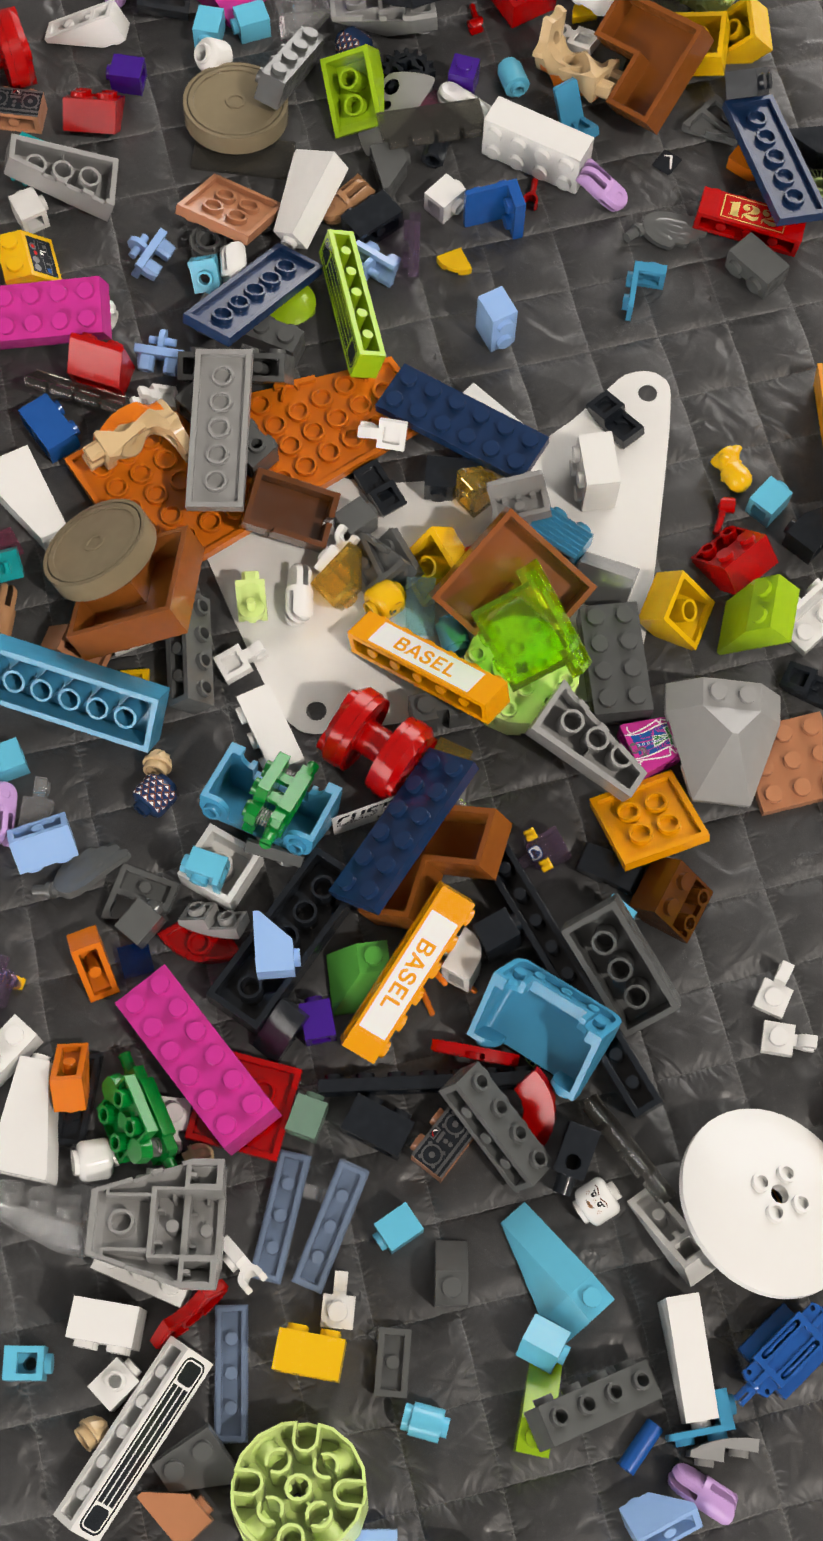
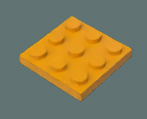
M672 770L644 779L633 796L624 802L609 792L589 799L590 807L625 872L710 841L708 830Z

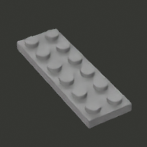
M196 349L185 500L187 511L244 512L254 357L252 349Z

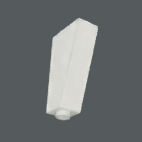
M295 150L273 230L281 239V244L293 250L295 248L308 249L349 169L335 151Z
M28 445L0 456V504L46 551L53 537L66 522Z
M33 1053L32 1057L20 1055L0 1120V1174L56 1186L58 1182L59 1112H54L49 1082L53 1063L50 1062L51 1057L39 1053Z
M699 1292L664 1298L657 1302L681 1424L690 1423L692 1430L710 1427V1419L719 1418Z

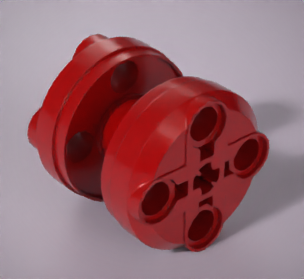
M15 6L0 9V70L4 69L11 88L23 89L36 85L38 83L32 62V53Z
M372 687L357 691L353 689L341 703L327 729L319 738L316 747L321 750L323 760L341 770L348 769L361 755L371 760L373 764L367 774L365 786L373 794L385 800L397 794L428 748L434 749L436 747L438 739L434 737L432 727L414 717L407 718L394 732L390 731L382 725L389 710V700Z

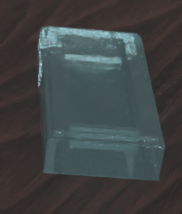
M407 577L405 627L419 636H434L435 600L428 594L436 586L435 577Z

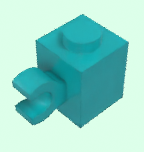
M17 546L0 550V583L23 578L25 572Z

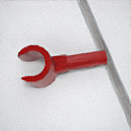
M471 3L469 8L472 19L467 21L469 33L473 36L482 33L484 29L482 27L483 17L478 15L475 4Z
M537 178L532 179L530 191L523 196L525 203L528 201L534 203V211L538 208V196L536 194Z
M721 498L718 504L717 520L712 532L714 535L720 534L725 513L734 514L736 498Z

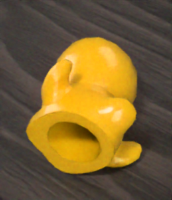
M730 445L719 451L711 459L710 463L721 471V482H725L731 491L742 493L751 486L752 475L740 460L742 446Z

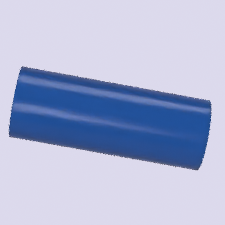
M647 1418L617 1464L634 1476L664 1430Z

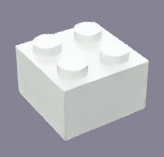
M612 431L578 434L576 446H572L573 460L569 461L571 477H576L577 485H574L575 501H580L581 512L615 508L621 485V477Z
M210 823L195 846L228 857L231 867L220 894L213 892L212 885L207 884V887H201L191 883L186 873L180 870L177 874L182 885L208 900L216 902L220 907L234 911L264 865L263 857L244 852L245 842Z
M74 1295L65 1337L73 1339V1346L98 1351L99 1345L107 1346L106 1352L130 1356L131 1350L140 1352L148 1311L139 1306Z

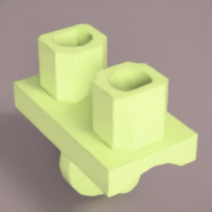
M258 571L242 572L241 580H235L239 622L249 621L250 623H255L259 619L268 621L265 579L259 578Z

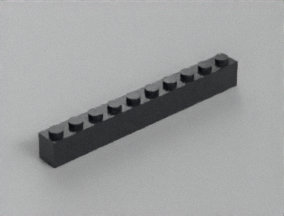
M507 842L499 872L494 881L511 910L518 917L524 932L549 973L606 1007ZM619 1028L601 1061L633 1115L639 1120L665 1103Z

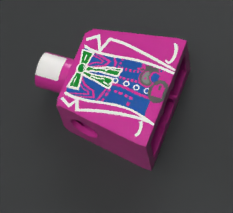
M665 717L619 726L617 739L646 770L647 775L644 779L658 775L680 761L677 748H674L673 734L670 724L666 722Z

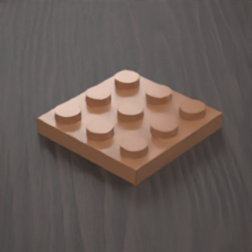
M213 174L177 203L175 214L184 217L189 222L202 225L213 233L222 234L231 238L234 242L239 241L247 246L277 219L281 203L220 175Z
M820 711L780 721V727L755 793L761 816L823 801V718Z

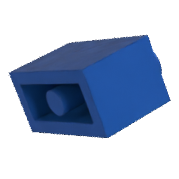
M47 393L18 410L23 425L52 464L81 447L78 435L81 434L79 428L72 419L67 421L64 417L65 411L59 401H52Z

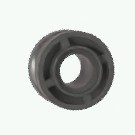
M199 225L191 232L189 238L192 257L218 253L220 263V248L228 244L226 236L213 233L208 228Z

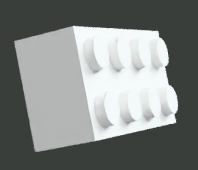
M498 96L484 118L482 154L490 159L505 163L515 170H521L530 174L538 180L555 185L563 191L573 194L577 193L581 185L575 180L579 176L585 162L591 159L594 137Z

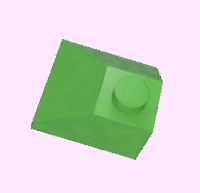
M387 940L356 943L326 955L333 1016L356 1013L389 961Z

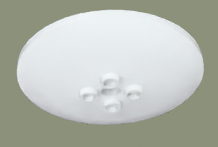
M738 1109L726 1112L712 1119L690 1141L684 1153L679 1174L681 1207L696 1243L704 1255L722 1274L741 1287L756 1294L776 1299H797L823 1290V1142L803 1125L772 1111ZM771 1189L780 1193L782 1204L773 1199Z

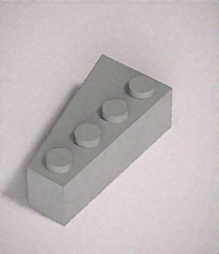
M11 133L5 154L3 174L108 222L115 205L119 159Z
M564 679L556 686L525 734L622 802L630 799L647 775L646 770L622 743H618L609 732L610 730L595 717L589 710L590 707L583 699H579Z

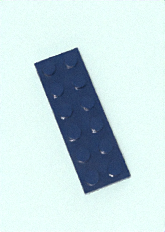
M773 94L724 100L722 110L776 226L823 220V198Z
M277 243L184 312L183 323L229 347L322 275L323 265L281 243Z
M405 363L375 404L377 412L391 419L408 421V428L504 478L531 471L549 444L548 436Z
M429 747L329 889L331 895L336 899L379 916L479 770L476 763Z

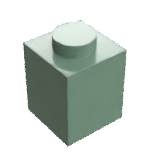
M307 1091L306 1095L298 1093L285 1126L286 1134L316 1144L329 1109L328 1103L324 1102L325 1097L311 1091Z

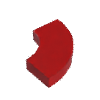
M178 921L157 933L161 941L173 953L195 963L217 964L227 962L239 950L233 939L217 938L196 933L180 926Z
M432 1038L431 1050L433 1052L512 1067L518 1066L520 1055Z
M536 1066L516 1084L514 1090L522 1102L524 1110L522 1119L525 1120L528 1128L537 1140L545 1146L556 1124V1097L548 1078Z
M222 1278L218 1280L216 1290H198L183 1307L163 1319L149 1340L155 1349L162 1348L170 1335L176 1339L189 1330L188 1327L195 1324L203 1315L206 1316L228 1291L229 1286Z

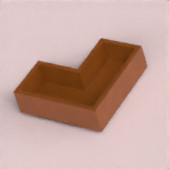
M614 0L594 35L606 48L630 59V62L605 102L616 114L657 135L713 44L714 39L704 26L653 1Z
M506 506L428 595L476 637L514 593L543 620L559 631L595 591L597 586L512 508Z
M186 525L157 534L155 549L147 564L130 582L117 591L96 600L75 602L66 638L84 660L103 657L108 654L188 633L205 550L190 527Z
M454 805L379 916L361 908H358L357 911L375 925L409 929L438 882L442 881L443 875L496 880L512 823L496 808Z

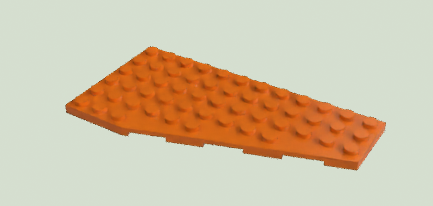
M391 356L385 358L376 378L350 377L349 371L344 370L315 377V375L294 379V385L273 384V388L252 392L250 418L255 421L259 430L264 435H271L278 444L279 461L268 470L326 489L358 468L390 451L389 449L376 448L377 439L359 438L357 434L361 421H368L379 425L380 417L389 418L377 412L375 404L401 369ZM174 411L190 437L191 424L177 411ZM408 428L406 441L417 435L418 432ZM159 435L148 436L142 451L137 456L119 459L117 466L111 470H108L103 464L91 471L82 458L84 454L83 448L64 458L66 465L94 505L111 499L134 501L140 505L154 524L157 534L188 525L205 549L202 562L252 533V531L238 527L242 512L186 510L188 463L184 461L177 449L166 438ZM248 475L246 476L245 501L252 480Z

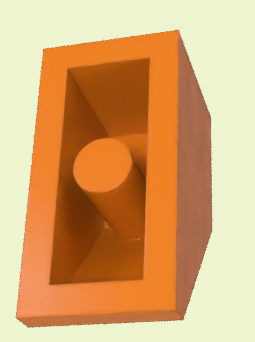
M96 924L66 935L70 953L90 1002L92 1003L119 993L120 990Z
M89 1042L57 1044L49 1079L54 1112L74 1113L87 1109L90 1093Z

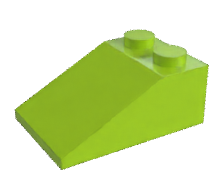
M365 44L320 59L335 138L340 139L385 125L384 73L379 50Z
M780 574L754 579L726 601L717 653L724 655L790 643L800 589Z

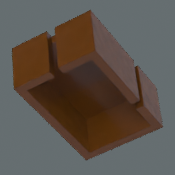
M258 467L253 473L245 501V510L242 512L238 527L261 535L269 531L268 537L320 553L326 548L332 523L329 522L335 517L341 493Z

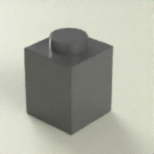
M359 496L335 513L333 519L334 528L337 529L340 524L348 527L347 532L344 534L345 541H348L352 535H357L361 531L371 534L378 529L379 514L371 502L366 503Z
M138 897L114 926L143 950L167 921L161 916L164 910L154 901L149 899L145 903Z

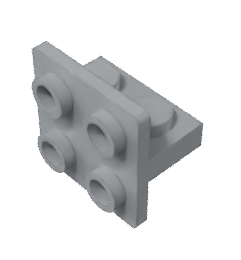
M542 470L528 471L520 475L499 478L486 483L493 519L506 506L512 508L527 523L552 517L551 504Z

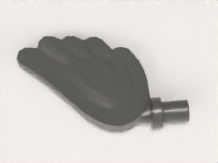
M653 211L648 213L641 223L635 222L632 224L631 229L623 233V239L629 243L636 237L641 238L644 236L659 248L672 250L674 246L686 248L689 243H696L698 239L706 237L708 232L692 228L695 216L666 211Z
M117 844L109 847L101 846L97 849L88 848L80 855L63 863L55 876L54 882H46L45 885H33L32 895L33 897H46L47 899H55L57 895L66 899L75 898L88 891L111 871L130 860L131 853L127 849H121Z

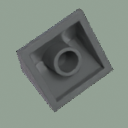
M586 551L579 561L577 568L597 588L583 604L591 606L628 602L640 569Z

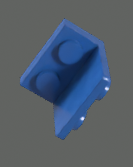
M517 178L508 181L502 180L483 187L477 186L464 192L463 224L465 227L502 219L505 230L510 231L513 240L523 237L526 203Z

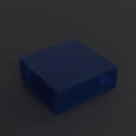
M135 943L117 948L125 979L155 972L149 943L143 950Z

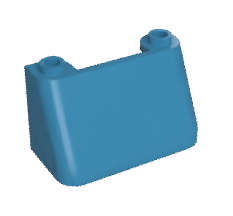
M232 742L202 790L199 804L203 814L209 819L219 820L242 830L244 816L241 813L248 799H253V795L249 794L250 789L257 777L261 779L263 777L261 776L262 772L258 771L259 762L253 760L250 763L245 758L246 747ZM329 782L324 790L319 791V787L313 785L310 792H306L302 804L281 838L278 837L273 844L287 849L294 855L310 854L331 827V818L338 815L343 788ZM280 785L278 790L285 793L287 787ZM271 804V806L269 807V809L272 811H274L276 808V806L273 804ZM258 825L252 835L262 838L265 831L264 825Z
M516 958L494 971L467 1035L475 1039L476 1043L484 1048L498 1047L503 1043L553 1074L551 1086L554 1088L555 1093L562 1098L574 1101L581 1094L615 1037L622 1020L618 1014L535 963L526 959Z

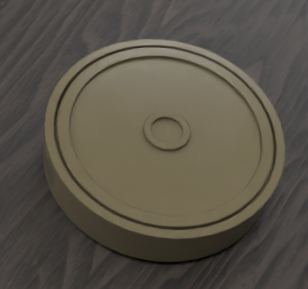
M241 62L224 63L201 71L188 83L183 94L184 121L190 135L198 143L210 150L224 154L253 153L272 145L284 133L289 119L288 98L278 110L254 99L258 85L255 82V78L260 66Z
M111 499L97 503L78 513L56 533L44 555V573L57 591L68 600L85 602L105 597L130 582L147 564L155 549L157 540L156 528L140 505L134 501Z

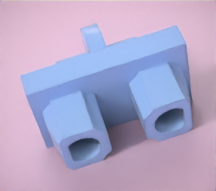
M160 228L149 245L146 243L149 237L144 233L140 238L137 236L129 238L127 241L131 249L128 254L129 257L135 259L137 255L140 256L134 265V270L131 272L133 277L138 279L140 275H143L155 281L163 266L152 259L153 256L157 255L165 262H168L176 249L171 242L165 239L167 231Z
M357 240L356 243L366 281L371 277L390 288L394 284L401 258L393 253L387 256L380 253L378 244L371 240L367 243Z
M161 329L159 336H149V344H156L157 346L134 344V352L137 355V369L139 371L153 373L155 360L164 361L163 374L177 377L178 351L184 350L167 348V346H177V339L168 338V330Z

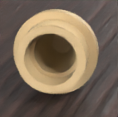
M155 749L143 759V772L146 775H159L160 773L167 775L172 770L170 755L164 750Z
M204 1143L190 1144L187 1146L188 1150L182 1153L184 1160L214 1158L212 1147Z
M94 1415L79 1421L80 1426L74 1430V1433L81 1445L88 1452H91L98 1447L109 1427L105 1419Z

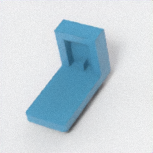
M572 77L553 87L558 121L594 138L600 135L598 125L584 117L578 80Z
M635 260L633 271H628L625 287L630 288L629 294L624 293L621 309L626 310V321H631L637 286L663 290L668 265Z
M727 1388L715 1390L719 1418L714 1419L716 1425L665 1435L666 1442L675 1441L677 1448L695 1444L694 1437L707 1435L708 1441L728 1438L727 1431L736 1429L733 1415L737 1414V1408L733 1394H728Z

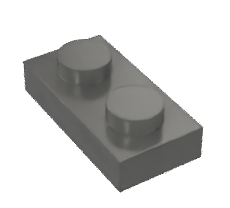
M389 528L378 540L410 562L411 566L393 578V581L399 582L404 590L407 591L425 573L398 528Z
M379 1327L374 1396L407 1399L412 1329Z

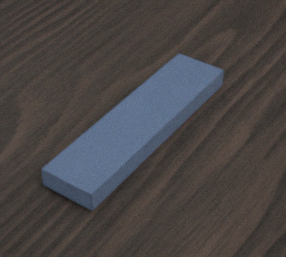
M283 1149L280 1150L252 1264L259 1266L268 1278L265 1282L281 1285L312 1156ZM257 1276L252 1277L253 1279L260 1280Z
M342 1158L339 1160L291 1282L322 1294L371 1170Z
M215 1305L214 1431L223 1444L248 1443L249 1305Z

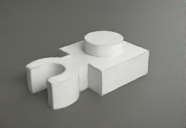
M568 24L564 26L563 35L566 37V43L571 52L586 51L591 56L601 43L594 35L595 31L581 26L573 30Z
M161 1096L176 1130L173 1137L178 1146L177 1154H180L183 1144L179 1137V1132H186L192 1113V1106L186 1098Z

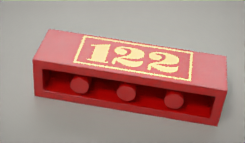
M705 186L692 228L736 241H741L752 232L774 252L795 257L802 242L806 222L776 226L766 203L724 192L718 188Z

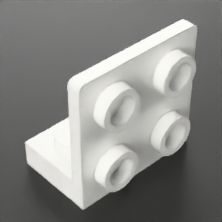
M819 578L807 588L806 591L808 593L802 599L800 597L798 599L792 640L789 644L802 656L823 639V580L821 581Z

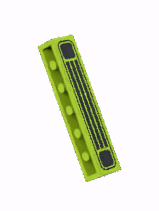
M328 229L319 255L350 377L376 378L386 358V353L354 232Z

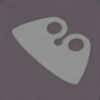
M393 72L384 78V87L389 80L396 79L399 82V89L392 95L386 94L384 90V101L391 102L390 108L384 109L385 125L358 133L362 148L367 156H370V145L389 141L418 109L435 82L433 76L416 72Z

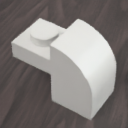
M465 927L460 936H457L458 941L450 953H444L447 958L441 966V974L448 983L469 993L480 973L481 945L476 935Z

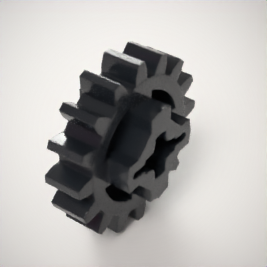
M405 48L404 53L401 54L398 50H394V57L386 55V62H381L384 78L393 72H416L427 74L434 78L436 76L433 60L427 61L426 53L419 56L418 49H415L413 53H409L408 48ZM391 79L385 84L384 90L388 89V95L398 91V80Z

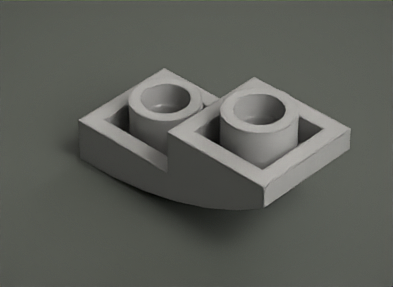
M202 901L189 903L178 919L179 925L188 930L225 939H240L250 922L247 911L234 912L233 910L219 912L216 902Z
M724 1438L707 1441L687 1449L685 1457L694 1458V1465L714 1468V1461L724 1462L725 1449H729L728 1456L745 1459L749 1458V1452L759 1453L760 1439Z

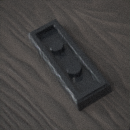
M89 1052L90 1093L87 1109L74 1113L59 1112L58 1142L60 1146L76 1148L78 1142L88 1139L104 1057L103 1054Z

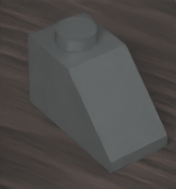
M401 139L370 145V164L379 191L384 189L393 198L407 177V165H411V159L408 149L403 148Z
M435 1240L434 1307L467 1308L469 1280L468 1241Z

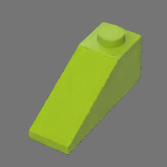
M531 1363L528 1364L513 1448L514 1452L549 1459L550 1449L539 1452L524 1412L535 1408L533 1400L549 1393L552 1394L554 1399L558 1398L562 1365L556 1363L552 1373L549 1374Z

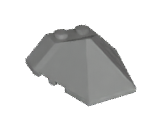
M329 0L332 22L354 26L375 34L388 37L414 33L428 34L432 30H438L435 2L412 9L385 5L382 0Z
M709 677L665 684L664 715L666 722L670 724L673 734L674 748H677L681 760L680 768L691 802L748 808L751 806L780 727V695L762 683Z
M192 1158L182 1161L183 1164L164 1170L163 1168L152 1170L151 1174L134 1179L129 1177L93 1188L91 1190L84 1254L181 1290H216L223 1262L227 1206L225 1159Z

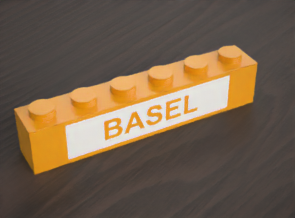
M369 611L347 632L353 653L487 725L510 702L508 683L501 676L493 675L483 670L476 663H470L458 657L453 651H447L435 645L433 641L414 634L410 629L391 622L385 616H379Z
M441 880L438 882L340 1036L342 1046L372 1064L375 1063L378 1057L383 1058L391 1046L389 1039L395 1031L400 1032L408 1019L406 1013L412 1004L416 1006L425 992L423 986L428 978L433 979L437 975L442 965L439 962L445 952L450 953L458 941L456 934L462 925L466 927L475 914V910H473L475 904L470 898Z

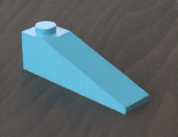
M526 1202L522 1203L500 1223L537 1308L538 1315L570 1331L567 1342L615 1300L594 1274Z

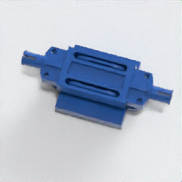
M811 1302L801 1312L793 1313L785 1303H782L736 1349L749 1363L741 1372L746 1384L733 1395L734 1400L738 1401L746 1393L738 1402L741 1407H744L755 1394L768 1398L774 1391L782 1400H786L823 1362V1306L821 1307Z

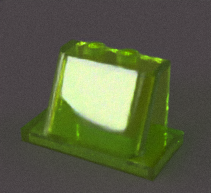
M537 558L515 571L522 584L471 612L480 630L478 632L480 641L486 648H490L494 656L492 661L496 670L500 674H504L513 692L565 665L572 678L583 674L592 664L590 656Z

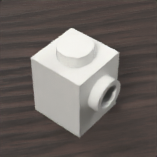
M446 173L424 192V209L444 224L454 214L458 215L464 209V192L466 189L459 180H454Z
M33 187L19 190L15 194L8 196L12 212L23 231L34 234L50 227L46 212L49 210L47 202L42 194L37 195Z
M116 1357L87 1387L109 1411L115 1412L132 1395L140 1383L141 1379L138 1376L142 1371L129 1357L125 1361L122 1358Z

